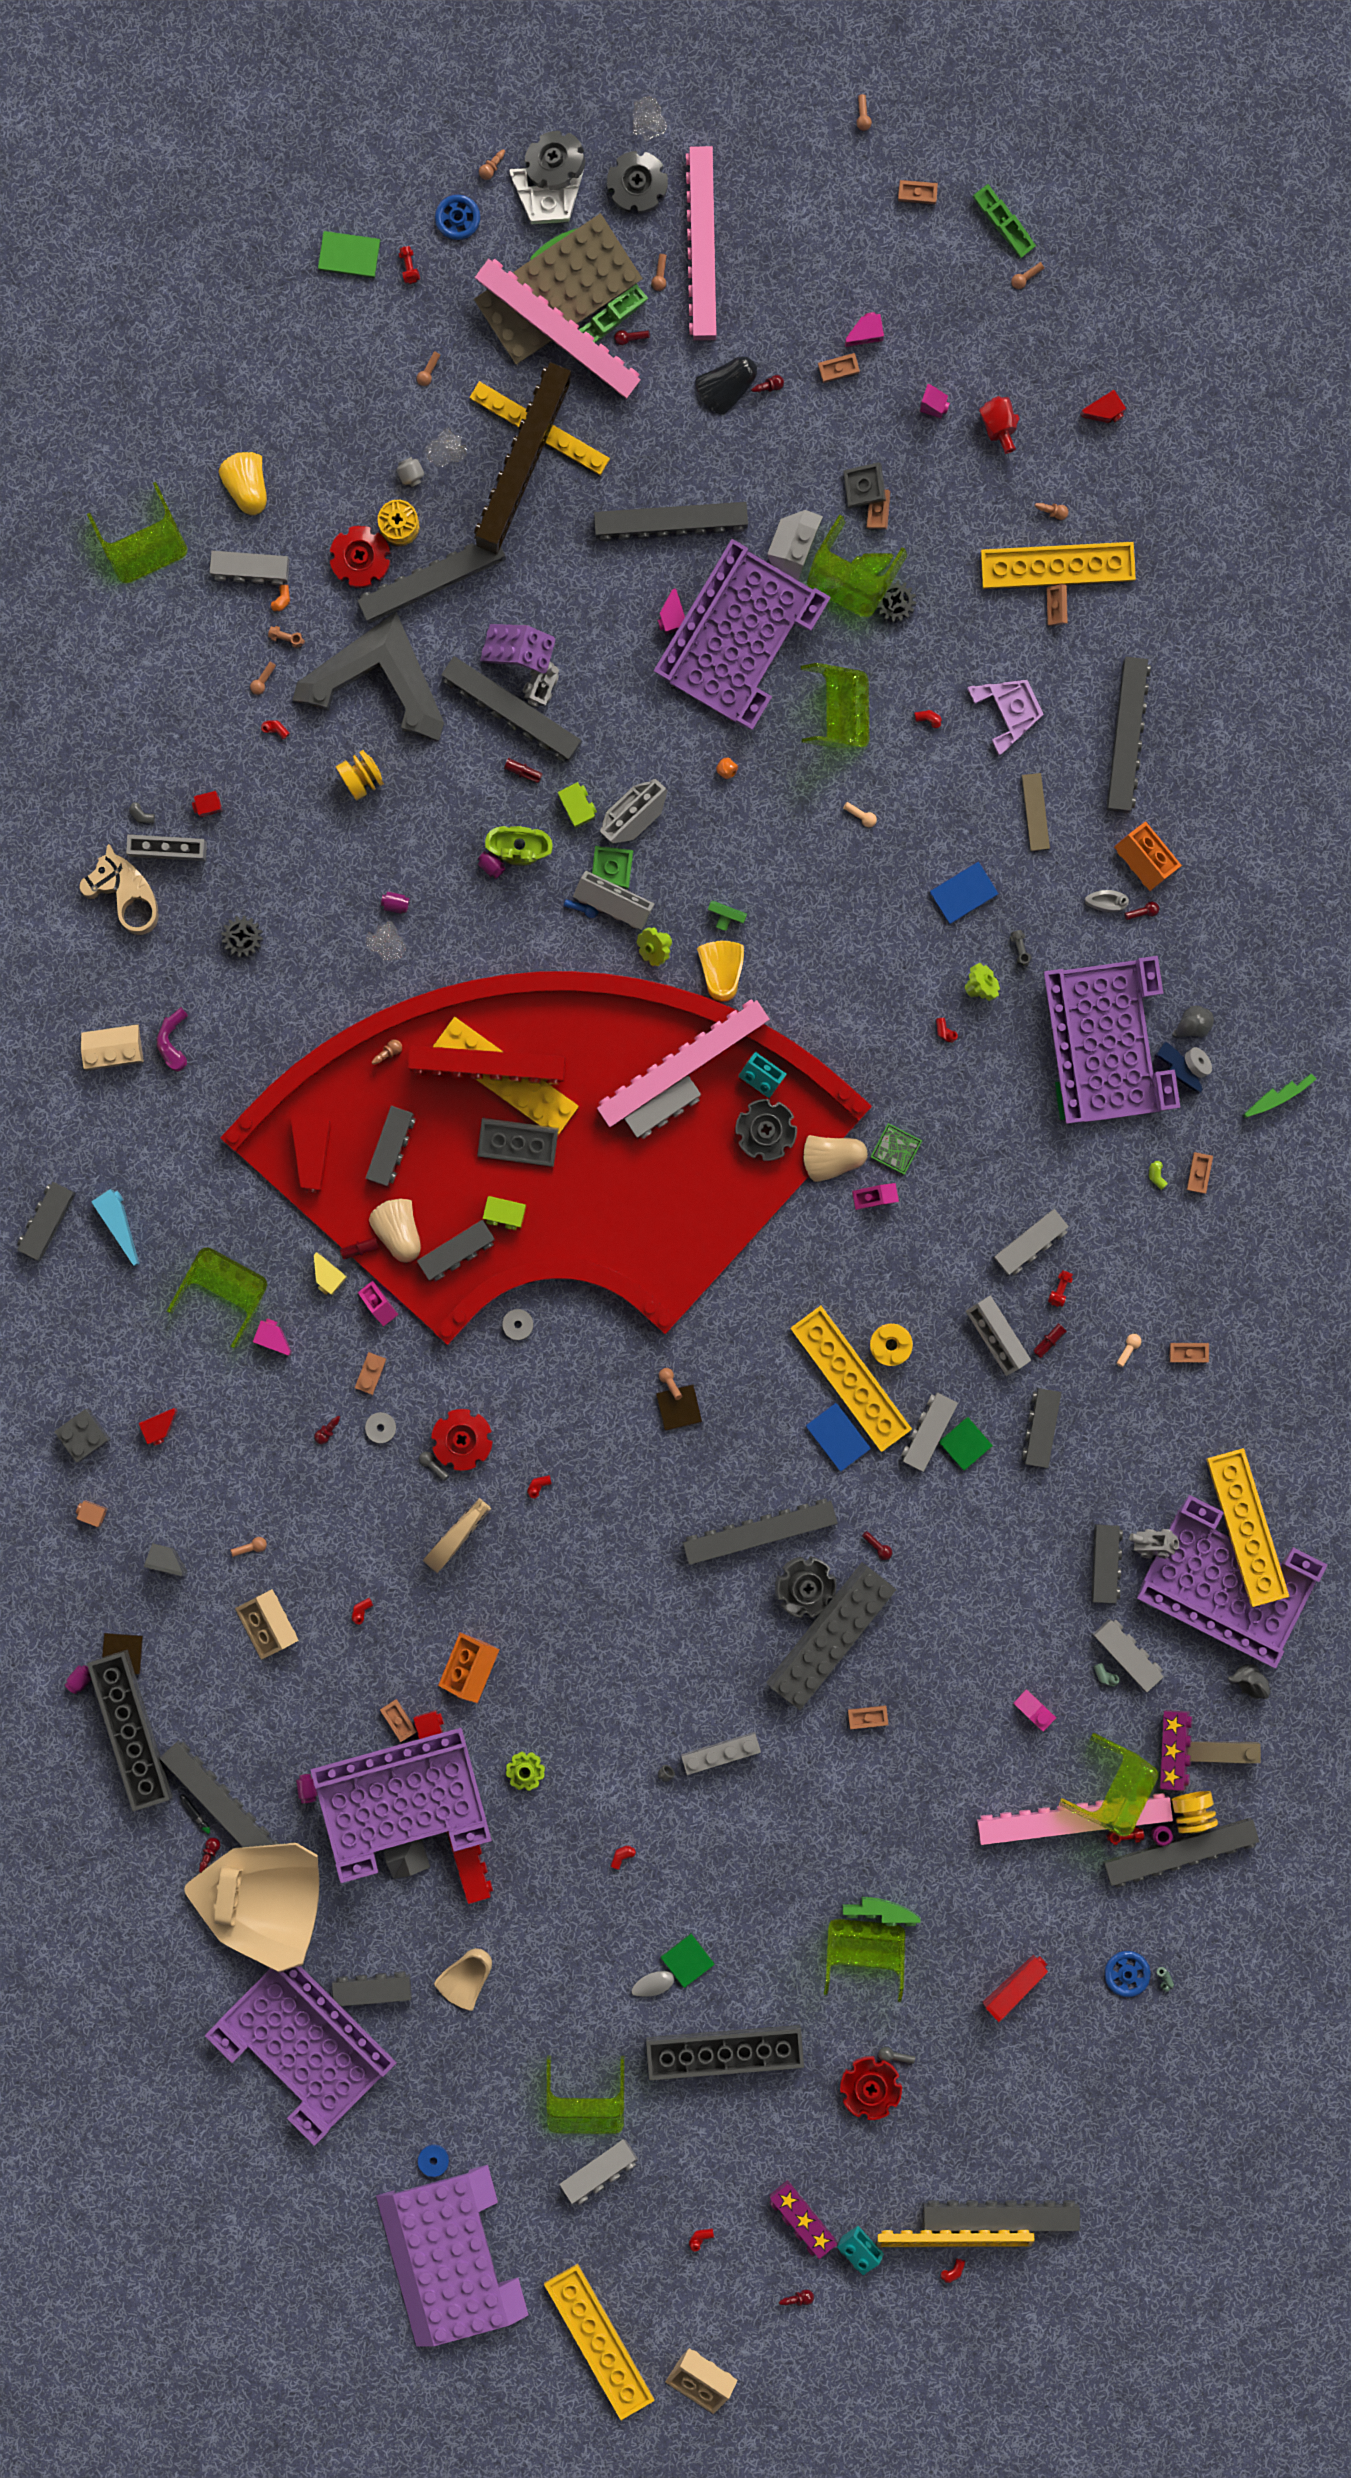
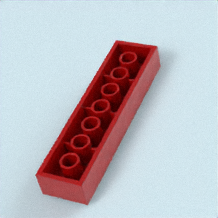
M410 1045L408 1069L415 1075H425L426 1072H432L433 1076L445 1077V1073H449L455 1078H464V1075H470L472 1079H483V1076H489L491 1080L502 1081L503 1077L509 1078L510 1082H521L522 1079H528L529 1083L541 1084V1080L548 1081L547 1083L550 1085H560V1082H564L566 1058L564 1056Z

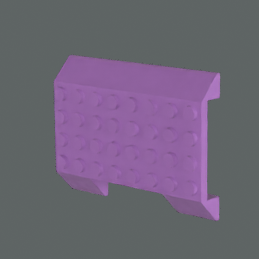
M731 539L655 667L654 672L671 685L733 722L753 730L772 696L757 688L758 684L793 625L795 624L811 631L831 597L816 588H809L750 553L744 545Z
M1158 956L1070 970L1044 971L1066 1124L1099 1121L1180 1108L1175 1070L1160 1071L1153 1074L1142 1002L1143 998L1163 994Z
M1188 1495L1168 1529L1177 1536L1179 1548L1175 1550L1174 1555H1169L1166 1559L1155 1555L1143 1579L1137 1599L1276 1668L1284 1653L1282 1649L1316 1581H1320L1327 1564L1292 1547L1281 1563L1279 1562L1289 1597L1251 1607L1230 1537L1214 1530L1224 1512Z
M462 1728L310 1769L336 1861L335 1865L340 1883L378 1873L374 1852L449 1831L454 1851L492 1841Z
M301 1966L279 1973L270 1968L205 2034V2037L231 2063L249 2047L302 2100L287 2119L314 2146L397 2063Z
M488 2165L470 2169L466 2174L395 2193L394 2190L376 2195L416 2346L445 2344L509 2326L528 2316L519 2278L510 2279L498 2284L479 2214L480 2211L498 2203Z

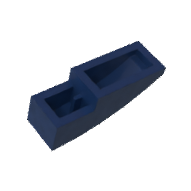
M1165 1041L1155 1056L1170 1065L1168 1070H1175L1178 1081L1196 1093H1201L1203 1089L1199 1079L1190 1071L1185 1058Z

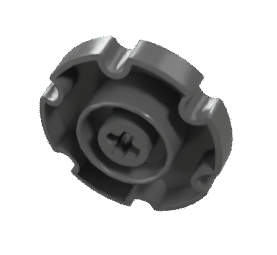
M561 131L547 132L539 136L540 141L538 143H531L525 155V163L528 167L526 172L536 186L543 188L548 185L549 190H559L571 185L570 180L572 178H579L582 174L586 162L582 154L584 149L580 141L571 133L562 136Z
M637 151L628 152L616 159L618 166L610 167L607 175L608 192L614 193L612 196L613 203L628 213L632 209H636L638 214L654 210L659 205L657 199L665 198L668 188L667 174L661 173L663 169L661 161L647 152L643 156H639ZM637 179L640 180L639 185H635Z
M769 1099L750 1103L748 1105L749 1112L746 1114L741 1112L736 1122L735 1133L742 1136V1140L738 1143L739 1146L752 1158L761 1155L763 1161H772L784 1156V1147L792 1148L797 1135V1126H793L790 1123L794 1118L792 1112L780 1102L772 1106ZM764 1125H766L767 1128L771 1127L769 1135H766L764 1132H761Z
M801 1556L790 1560L782 1567L784 1574L782 1576L778 1575L775 1581V1595L779 1600L783 1599L781 1603L782 1608L789 1614L802 1618L805 1613L810 1618L821 1614L828 1605V1599L833 1598L836 1594V1578L832 1574L828 1575L831 1568L822 1560L810 1556L807 1561Z

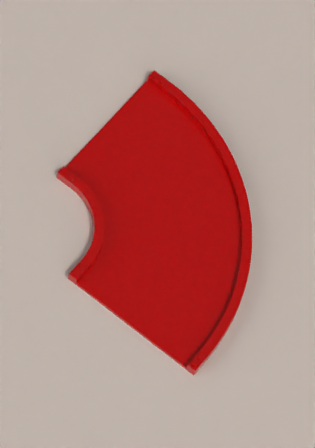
M539 971L475 979L439 988L409 998L357 1022L322 1043L290 1067L240 1115L220 1138L341 1248L357 1244V1241L360 1243L376 1237L379 1249L363 1253V1256L360 1254L352 1258L449 1345L466 1325L495 1298L518 1286L548 1279H573L604 1287L630 1302L666 1334L809 1177L804 1164V1146L807 1137L811 1135L823 1138H844L872 1106L819 1059L789 1038L763 1024L687 1075L701 1093L698 1103L691 1107L688 1104L682 1108L684 1110L683 1113L677 1117L670 1116L667 1118L668 1123L660 1128L655 1126L651 1129L652 1133L644 1139L642 1137L637 1139L624 1118L609 1127L597 1109L601 1106L599 1102L607 1096L610 1099L616 1095L615 1091L620 1087L625 1086L627 1088L632 1085L631 1080L638 1075L644 1077L648 1074L647 1069L653 1065L660 1066L663 1064L664 1061L662 1059L672 1053L673 1056L680 1052L678 1048L687 1042L691 1045L696 1041L695 1037L702 1032L707 1034L712 1031L710 1027L718 1021L721 1023L727 1021L728 1018L726 1016L736 1009L686 990L639 978L577 971ZM456 1017L503 1052L564 1056L566 1058L564 1082H560V1085L550 1086L577 1104L579 1108L557 1137L554 1167L478 1157L482 1118L531 1125L538 1124L479 1081L472 1079L470 1075H464V1078H455L449 1073H445V1077L433 1076L432 1072H426L425 1075H415L408 1069L410 1045L433 1047L452 1019ZM391 1040L401 1042L402 1051L399 1054L393 1055L392 1058L387 1057L378 1064H372L373 1059L383 1051V1047L387 1046ZM755 1052L786 1073V1076L770 1098L738 1077ZM769 1099L772 1106L780 1102L794 1116L790 1123L793 1126H797L795 1142L792 1148L784 1147L785 1155L776 1160L763 1161L761 1155L752 1158L738 1144L742 1140V1136L735 1133L737 1119L741 1112L748 1113V1105L757 1100ZM394 1106L413 1113V1118L416 1121L413 1129L408 1131L407 1136L410 1138L407 1147L402 1148L401 1154L403 1158L400 1166L396 1165L394 1170L397 1173L393 1184L390 1183L388 1187L366 1179V1175L390 1107ZM291 1116L331 1122L322 1190H317L316 1194L305 1192V1188L300 1187ZM764 1125L761 1132H764L766 1135H769L771 1127L767 1128V1126ZM488 1196L525 1204L526 1210L522 1227L512 1230L505 1228L506 1224L498 1223V1226L486 1224L487 1220L483 1219ZM408 1199L412 1201L413 1217L420 1238L421 1250L419 1256L411 1262L405 1263L397 1260L370 1225L369 1218L373 1210L389 1200ZM483 1220L495 1238V1241L492 1242L494 1245L485 1251L480 1249L476 1252L477 1256L469 1261L464 1259L460 1262L461 1266L451 1272L450 1269L445 1271V1276L435 1282L434 1279L430 1281L417 1260Z

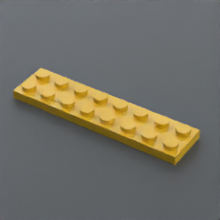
M1134 542L984 549L980 551L982 589L1129 582L1136 580Z
M456 1017L452 1019L433 1046L503 1052ZM483 1076V1079H476L538 1125L559 1128L558 1135L579 1108L577 1104L543 1080H541V1084L529 1083L528 1079H522L521 1082H510L509 1078L503 1077L502 1081L491 1080L489 1076Z
M822 1306L816 1308L790 1328L881 1452L912 1430Z
M1244 1448L1207 1458L1206 1461L1221 1510L1224 1512L1223 1517L1251 1607L1289 1597Z
M891 2230L881 2231V2234H878L876 2245L877 2247H1031L1034 2243V2233H1029V2230H1018V2233H1010V2230H999L998 2233H990V2230H979V2233H971L970 2230H960L958 2234H951V2230H941L939 2234H932L931 2230H922L920 2234H913L911 2230H903L901 2234H893Z
M577 2263L544 2282L548 2293L620 2420L654 2402L653 2395L579 2264Z

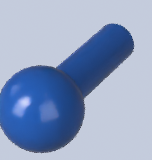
M567 899L563 903L564 907L584 912L588 918H595L599 913L595 907L589 904L584 905Z

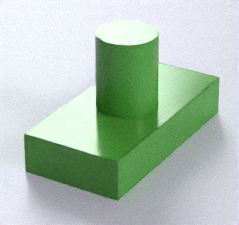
M713 900L708 907V910L721 914L716 927L727 931L731 919L744 923L747 917V913Z

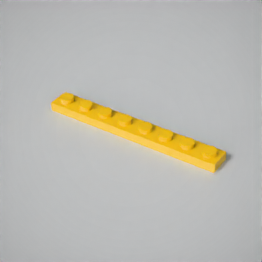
M480 381L469 397L472 401L518 428L521 420L526 419V408ZM552 426L545 444L601 476L610 458L558 427Z

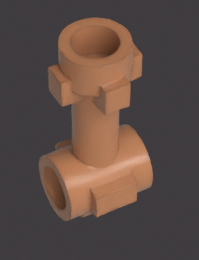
M278 626L270 627L268 637L273 641L282 639L291 642L294 648L301 647L305 643L301 633L296 632L291 635L280 631L281 628Z

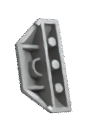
M803 510L782 518L767 554L771 565L799 580L823 516Z
M656 779L633 786L606 812L600 832L611 843L634 840L661 815L668 790Z

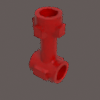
M410 246L402 247L399 249V257L404 259L406 271L402 272L405 284L417 283V280H420L418 269L413 268L411 256L414 255V252Z
M1064 1270L1059 1273L1058 1278L1061 1280L1056 1292L1052 1291L1048 1299L1051 1305L1063 1307L1066 1296L1063 1293L1067 1283H1072L1073 1274Z
M1134 1827L1131 1832L1118 1833L1116 1829H1113L1106 1835L1107 1840L1112 1842L1113 1845H1118L1121 1840L1134 1839L1135 1843L1144 1840L1143 1828L1139 1829V1827Z

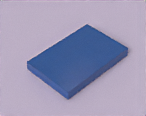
M979 861L930 891L949 924L999 894Z
M837 1403L806 1425L840 1472L871 1449Z

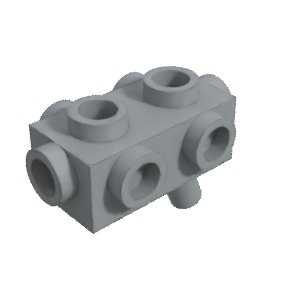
M549 662L546 673L530 670L532 678L530 683L527 682L523 688L524 698L528 700L527 703L529 705L538 707L539 705H546L550 701L552 696L551 690L559 678V669L553 663Z
M1146 1529L1145 1532L1131 1533L1129 1536V1540L1134 1542V1551L1140 1553L1143 1558L1151 1559L1153 1555H1157L1159 1558L1166 1559L1169 1555H1174L1175 1550L1179 1548L1177 1536L1168 1529H1161V1532Z

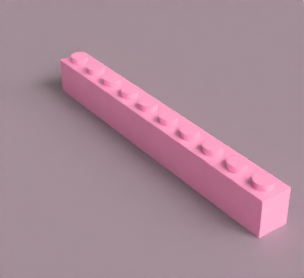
M713 146L690 147V153H686V165H690V172H686V184H690V191H687V203H691V210H687V222H691V229H687L688 241H691V248H688V259H692V266H688V278H692V285H688L689 297H692L693 304H689V316H693V323H689V335H693V340H716Z
M488 259L475 276V280L625 399L628 398L641 380L638 378L640 375L632 368L628 370L624 367L623 364L625 362L617 356L613 358L609 355V350L604 345L600 344L598 346L593 342L594 338L586 331L584 334L578 330L579 326L571 319L569 322L563 318L564 314L556 307L554 309L550 308L547 305L549 302L541 295L536 297L532 293L534 290L526 283L521 285L517 281L518 277L511 271L506 273L501 269L503 265L496 259L493 261Z
M752 999L742 1005L743 1010L738 1013L735 1010L727 1015V1021L724 1023L718 1021L710 1027L712 1031L707 1034L702 1032L695 1037L696 1041L689 1045L687 1042L678 1048L680 1051L678 1054L673 1056L671 1053L662 1059L664 1061L663 1064L660 1066L655 1064L647 1069L648 1074L644 1077L638 1075L631 1080L632 1085L627 1088L622 1086L615 1091L616 1095L610 1099L607 1096L599 1102L601 1106L597 1109L609 1127L770 1020L758 1000L755 1002Z
M1164 1793L1153 1794L1152 1798L1140 1795L1134 1796V1800L1126 1801V1798H1117L1113 1803H1107V1800L1096 1801V1805L1089 1806L1088 1803L1076 1804L1077 1807L1069 1808V1805L1057 1806V1810H1050L1049 1807L1039 1808L1038 1812L1033 1813L1030 1810H1021L1017 1815H1012L1011 1812L1000 1813V1817L993 1818L992 1815H982L981 1819H977L979 1842L981 1845L1173 1821L1170 1797L1165 1796Z

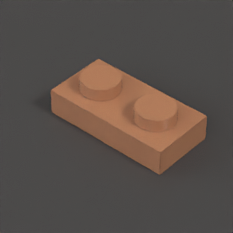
M900 180L898 201L936 204L938 183Z
M855 353L818 363L823 383L860 373Z
M885 490L886 501L869 504L868 529H887L890 503L889 490Z
M1061 584L1047 587L1049 626L1068 623L1067 585Z
M1193 1153L1186 1190L1206 1194L1213 1160L1212 1155Z
M1170 1343L1169 1362H1209V1343Z
M368 1352L355 1388L373 1395L387 1359Z
M397 1699L380 1709L400 1742L417 1732Z
M886 1705L848 1709L850 1729L888 1725Z

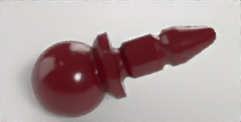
M774 375L771 378H767L764 383L753 387L751 391L761 392L768 390L771 392L773 390H780L784 386V379L780 375Z
M336 1416L327 1426L323 1425L320 1430L316 1431L314 1439L318 1444L323 1445L329 1441V1437L333 1435L332 1430L339 1423L340 1416Z
M211 1837L205 1843L206 1849H203V1852L206 1854H204L199 1866L200 1873L207 1868L211 1856L215 1857V1852L220 1849L221 1844L217 1838Z
M805 2289L800 2293L796 2292L795 2296L783 2298L779 2301V2305H810L814 2300V2294L812 2291Z

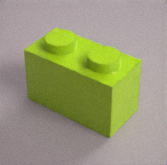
M577 782L558 792V796L575 829L596 819V808L592 802L588 803L586 799L588 793L584 785L580 786Z
M488 1196L483 1219L487 1220L486 1224L498 1226V1223L506 1224L505 1228L516 1230L517 1227H522L526 1205Z

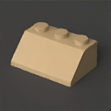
M139 1025L81 1033L83 1068L88 1071L143 1063Z
M273 1589L235 1608L261 1660L299 1641Z
M689 2348L681 2356L665 2382L714 2414L730 2398L738 2380L732 2377L730 2373L718 2368L713 2362L700 2356L698 2352Z

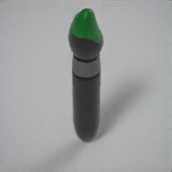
M180 1795L182 1804L199 1824L200 1829L209 1834L210 1827L208 1823L203 1820L191 1801L185 1795Z

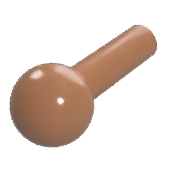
M862 94L858 96L860 117L856 123L860 130L866 131L871 127L872 121L867 116L866 95Z
M659 254L657 273L651 281L652 288L656 291H661L666 287L664 270L667 255Z
M1040 262L1024 274L1014 275L1011 280L1012 286L1016 289L1024 288L1027 280L1044 269L1043 264Z
M434 351L424 371L418 373L416 379L419 385L427 386L431 383V373L441 356L439 353Z
M271 661L259 679L252 681L250 684V690L253 694L260 695L265 691V682L276 667Z
M663 1368L659 1372L660 1381L668 1385L675 1400L681 1399L682 1395L673 1380V1371L669 1368Z
M256 1537L250 1544L231 1549V1555L234 1557L253 1550L262 1552L266 1549L267 1543L264 1538Z

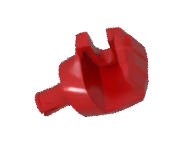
M994 397L986 402L979 409L990 440H1000L1004 453L1009 454L1016 450L1010 435L1016 431L1019 416L1014 414L1009 397Z

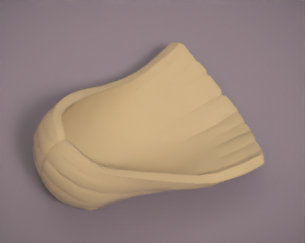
M809 1135L804 1146V1164L808 1175L814 1182L828 1180L859 1168L865 1163L868 1155L865 1144L860 1140L851 1138H823Z
M408 1199L389 1200L374 1209L370 1215L369 1222L379 1239L397 1260L405 1263L415 1260L419 1256L421 1244L413 1217L412 1201Z
M471 1949L457 1962L449 1966L436 1979L434 1985L448 2001L460 2008L472 2011L481 1988L492 1968L490 1955L482 1949Z

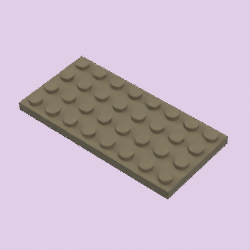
M601 213L513 272L518 277L517 281L521 285L526 283L534 290L532 293L536 297L541 295L549 302L547 305L550 308L554 309L556 307L564 314L563 318L569 322L571 319L576 324L643 280ZM486 290L473 299L516 365L552 341L491 291Z

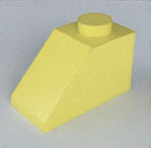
M316 1252L314 1254L316 1282L320 1285L318 1289L326 1295L328 1293L333 1295L347 1276Z

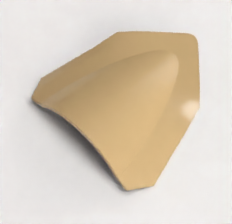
M298 1843L233 1848L186 1884L184 1888L185 1894L220 1942L278 1973L303 1965L311 1941L318 1908V1855Z

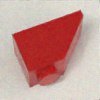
M1112 390L1084 408L1080 415L1082 418L1105 423L1117 422L1124 417L1123 414L1126 411V407L1115 390Z
M177 1408L170 1409L139 1423L147 1444L153 1443L156 1446L164 1442L163 1438L168 1437L178 1412Z

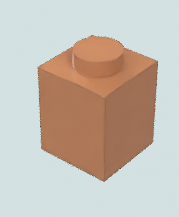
M85 1500L83 1503H79L77 1507V1519L93 1526L101 1527L108 1508Z

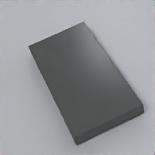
M482 1118L478 1157L554 1167L559 1128Z

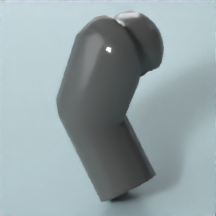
M137 802L131 804L129 812L137 822L155 823V814L144 813Z

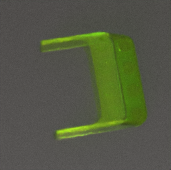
M153 482V485L165 509L163 519L116 542L107 543L104 541L91 513H87L100 544L116 576L122 583H131L182 559L187 554V545L157 482Z
M839 514L815 554L807 585L811 589L816 588L831 597L830 600L847 610L864 618L870 617L875 612L907 558V552L905 548L901 547L888 571L882 576L873 575L833 554L829 550L846 523L844 517Z
M822 663L802 665L801 670L820 673L826 680L827 721L826 737L813 736L802 738V743L832 748L866 747L869 743V680L867 674L860 670Z
M206 1247L198 1252L166 1312L171 1314L174 1312L189 1285L196 1283L246 1311L247 1317L230 1346L237 1348L261 1304L268 1286L267 1280L262 1275L218 1251Z
M1092 1733L1091 1741L1123 1756L1120 1768L1099 1810L1090 1812L1061 1798L1058 1805L1120 1836H1128L1133 1832L1158 1779V1771L1138 1754L1096 1733Z
M832 1920L829 1923L827 1934L824 1995H828L830 1968L834 1965H847L894 1971L898 1976L897 2002H901L904 1991L905 1930L900 1925L885 1926V1923Z
M547 2055L546 2109L549 2130L553 2133L616 2134L621 2132L624 2128L625 2056H621L620 2092L617 2096L613 2098H560L551 2092V2055Z

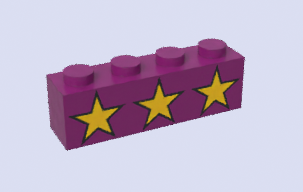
M1164 1711L1160 1789L1184 1791L1186 1786H1189L1190 1775L1187 1774V1767H1190L1191 1756L1188 1755V1747H1191L1192 1737L1188 1735L1193 1721L1192 1716H1189V1711Z
M788 2180L770 2194L771 2201L769 2203L775 2211L780 2210L783 2214V2221L788 2226H793L796 2230L794 2234L800 2241L804 2240L808 2245L806 2248L813 2257L816 2255L820 2259L837 2245V2240Z

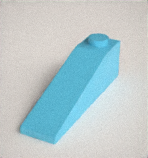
M110 1189L93 1200L92 1204L133 1266H137L139 1261L124 1205L121 1202L124 1199L118 1191L114 1192V1190Z

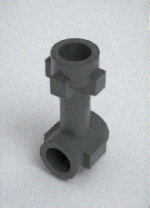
M1022 930L1010 933L1011 942H1015L1019 957L1016 959L1017 963L1023 965V967L1028 966L1032 957L1031 954L1026 953L1022 939L1025 938V934L1022 933Z

